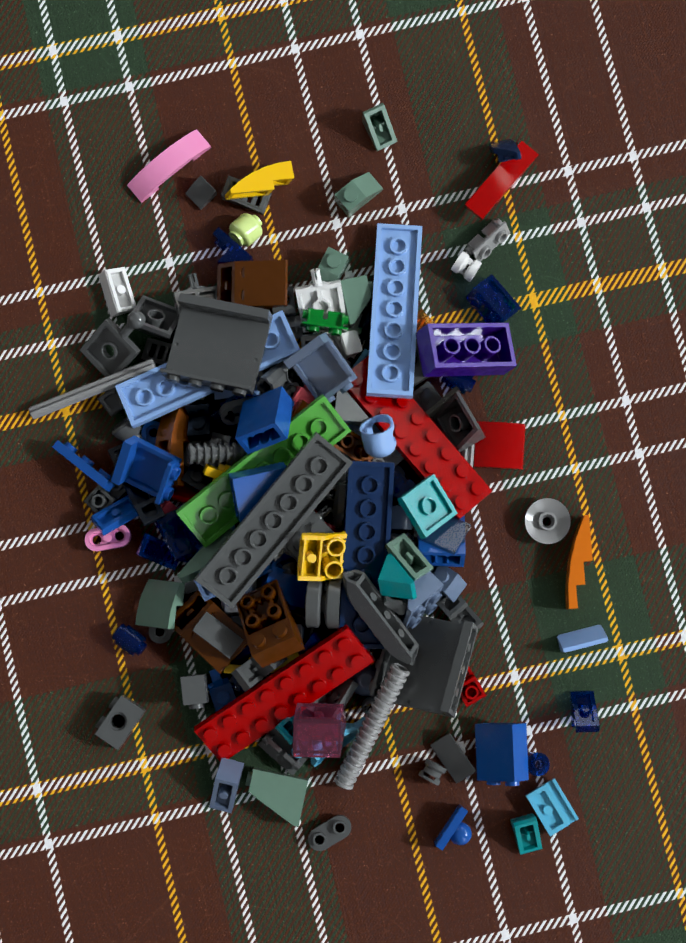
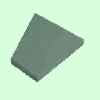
M384 103L362 112V123L377 151L398 142Z
M405 533L386 544L388 554L391 553L413 581L433 570V566Z

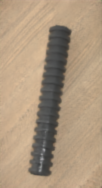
M220 442L217 445H214V443H210V445L196 443L195 446L189 443L186 448V457L189 464H193V462H196V464H200V462L214 464L215 461L218 464L222 463V461H225V463H229V461L236 463V461H239L247 454L242 446L235 442H232L231 445L228 442H225L224 445Z

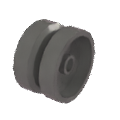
M342 579L328 580L326 592H324V581H308L305 595L306 627L319 628L322 624L323 614H325L327 629H340L339 603Z

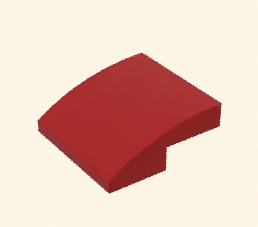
M477 421L486 438L475 443L474 467L523 470L525 424Z

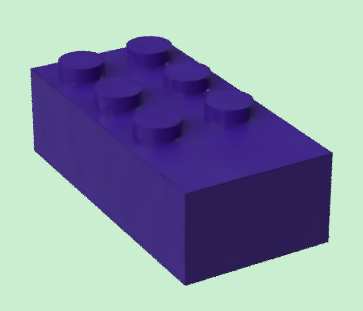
M429 323L415 333L423 377L504 375L517 366L509 323Z

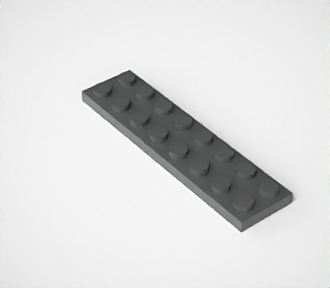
M315 432L197 574L195 581L232 609L353 462Z

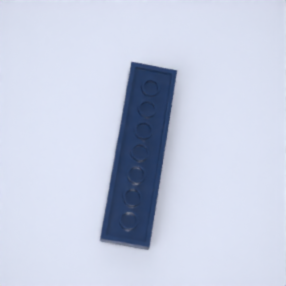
M351 460L353 463L346 471L343 531L347 533V538H345L346 549L345 553H343V572L355 569L364 572L380 593L378 578L388 555L386 544L390 542L395 463ZM342 582L339 603L340 628L347 624L366 649H384L381 642L374 636L371 629L360 618L358 612L349 602Z

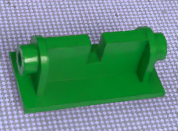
M303 309L302 319H306V322L303 321L300 327H304L307 332L318 333L319 330H326L329 335L341 336L342 333L348 330V327H343L344 324L348 325L349 316L345 315V313L328 311L327 319H323L324 310Z

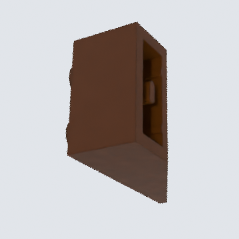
M288 260L234 261L218 264L217 300L263 309L287 306Z
M277 579L244 594L236 603L251 656L262 668L305 649L299 629Z
M199 589L176 611L174 630L220 674L248 645L245 632L211 599L204 601ZM206 612L210 613L244 639L230 659L192 631Z

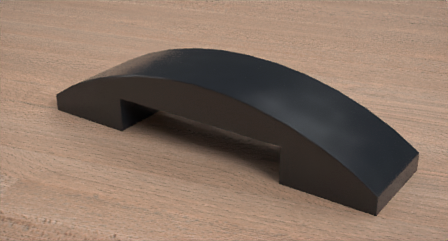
M122 444L108 449L114 467L116 466ZM127 482L122 483L144 526L165 517L161 506L155 504L156 496L154 497Z

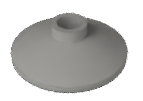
M551 498L537 500L528 508L525 514V528L530 537L539 543H556L562 540L570 529V514L567 508L558 500ZM547 517L550 519L551 523L549 526L543 524V518Z

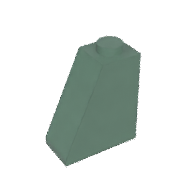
M254 767L253 773L248 772L245 786H250L248 792L290 824L299 827L308 778Z

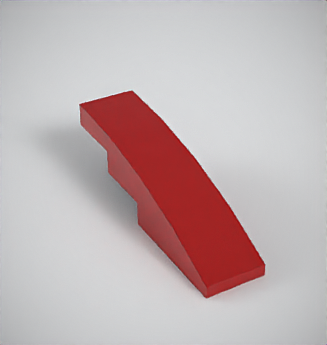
M523 141L517 145L522 159L501 162L465 204V207L479 219L483 220L539 156L537 152Z

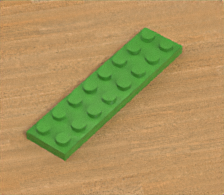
M321 394L291 418L288 439L246 454L175 512L206 548L239 522L236 518L229 473L284 462L288 466L315 432L330 444L335 445L350 433L351 430L327 398Z

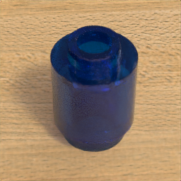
M443 376L441 379L442 382L446 383L445 386L459 391L463 395L466 391L471 393L476 380L472 379L473 376Z
M121 624L112 636L115 644L132 657L135 654L140 656L147 647L145 643L147 638L130 625Z
M528 752V774L534 776L546 774L550 767L548 757L543 753ZM538 760V766L536 768L535 762Z

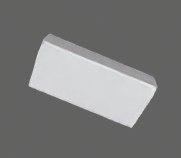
M125 267L107 269L101 272L99 280L110 316L115 317L132 312L136 307Z

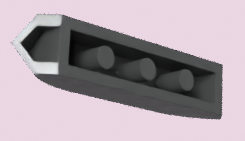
M356 569L343 572L342 582L345 594L360 618L365 621L374 636L391 655L413 666L419 644L395 612L383 604V597L364 572Z

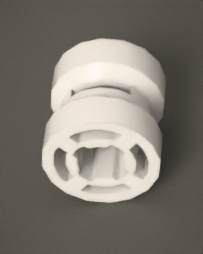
M462 251L451 270L455 273H461L464 279L470 282L482 263L477 259H471L468 253Z

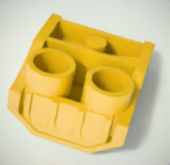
M345 531L340 533H301L297 580L325 581L342 579L343 553H345L346 549L345 538H347V533Z

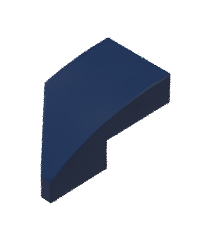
M512 139L489 144L490 152L497 154L499 163L512 159H522L520 150Z

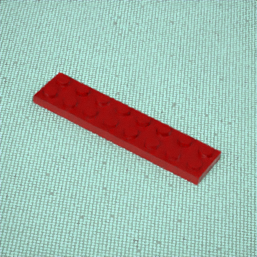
M367 356L352 368L357 379L351 382L354 386L347 392L369 418L380 414H387L392 417L394 422L393 436L396 439L395 449L422 480L429 475L435 474L458 512L454 516L458 521L487 497L492 490L414 399L366 396L369 356ZM386 422L374 423L381 432L390 427V424Z
M346 624L194 726V732L220 762L221 758L229 759L274 729L283 719L292 717L373 663V657Z

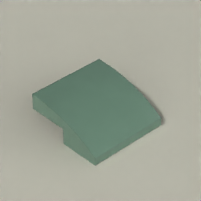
M149 579L139 601L135 625L175 629L176 606H183L185 583Z

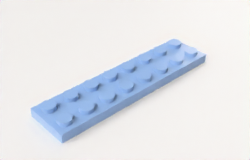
M377 223L366 396L413 399L422 226Z
M283 310L272 315V323L259 372L286 360L300 350ZM167 363L115 386L133 428L139 427L216 391L211 390L209 386L201 385V388H196L188 385V382L179 381V383H172L165 380L166 378L160 372V368L166 369Z

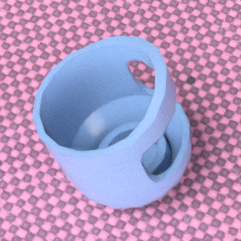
M387 414L376 415L361 424L359 429L365 452L369 456L383 458L395 450L396 439L393 436L394 422L391 416ZM376 422L390 424V427L381 433L374 434L372 430V425Z

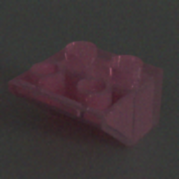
M297 703L293 723V757L340 758L346 728L344 704Z

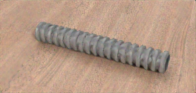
M392 663L390 665L391 670L387 671L388 676L384 677V682L380 685L381 689H378V695H375V701L371 703L372 708L368 709L369 714H366V720L362 721V726L356 734L357 739L353 740V745L350 746V751L347 752V757L343 760L344 764H341V770H338V776L334 778L335 783L343 789H353V783H356V777H359V771L363 769L362 765L366 763V759L369 757L368 752L372 751L371 746L375 745V740L378 739V734L382 731L380 727H384V721L388 719L387 715L391 713L390 708L394 707L393 702H396V696L400 695L399 689H403L402 683L406 682V677L410 674L408 669L400 664Z

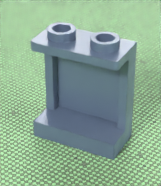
M326 332L317 336L283 361L288 369L292 367L295 369L315 399L323 394L330 403L336 399L334 395L337 392L345 393L354 386L351 382L357 379V376Z

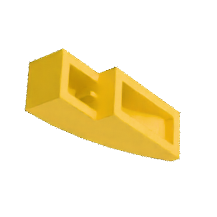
M291 161L275 163L252 172L241 179L225 194V200L268 196L275 189L274 186L288 185L294 179Z

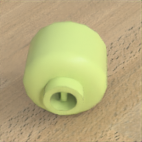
M243 213L230 224L229 236L237 246L249 247L262 235V222L256 215Z

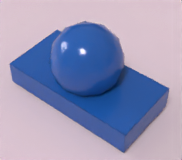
M461 805L457 806L434 841L437 848L443 851L449 840L456 845H465L470 841L472 837L471 828L462 822L468 813L466 808Z

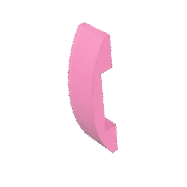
M196 129L160 153L127 186L138 200L143 203L159 190L158 187L191 160L195 161L210 149L211 146Z

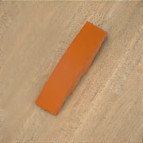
M589 515L581 516L569 554L565 584L566 609L578 608L576 586L585 585L584 562L593 561Z

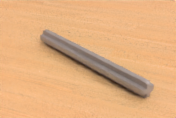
M149 359L29 407L30 415L33 419H37L113 389L120 383L156 368V364L153 359Z

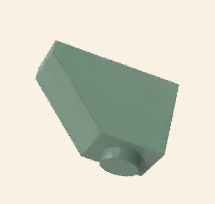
M367 172L346 184L334 194V199L337 205L350 218L379 194L383 188L370 172Z
M367 275L340 280L346 315L349 316L348 328L354 327L371 300L373 283L368 281Z

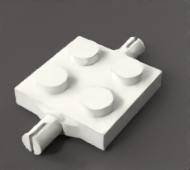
M316 268V276L314 269L310 270L313 283L295 287L301 323L303 321L306 322V319H302L303 309L308 310V308L324 310L323 319H327L328 311L345 313L346 315L341 281H322L319 268ZM319 330V332L322 333L326 332L329 338L332 339V335H329L328 331Z

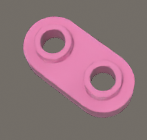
M125 525L116 528L104 536L97 528L89 530L85 535L86 546L96 552L124 547L131 540V532ZM118 532H123L124 538L122 540H117L116 534ZM96 536L101 537L100 544L94 543L93 540Z

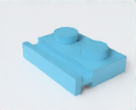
M555 778L525 795L549 836L554 835L579 819Z

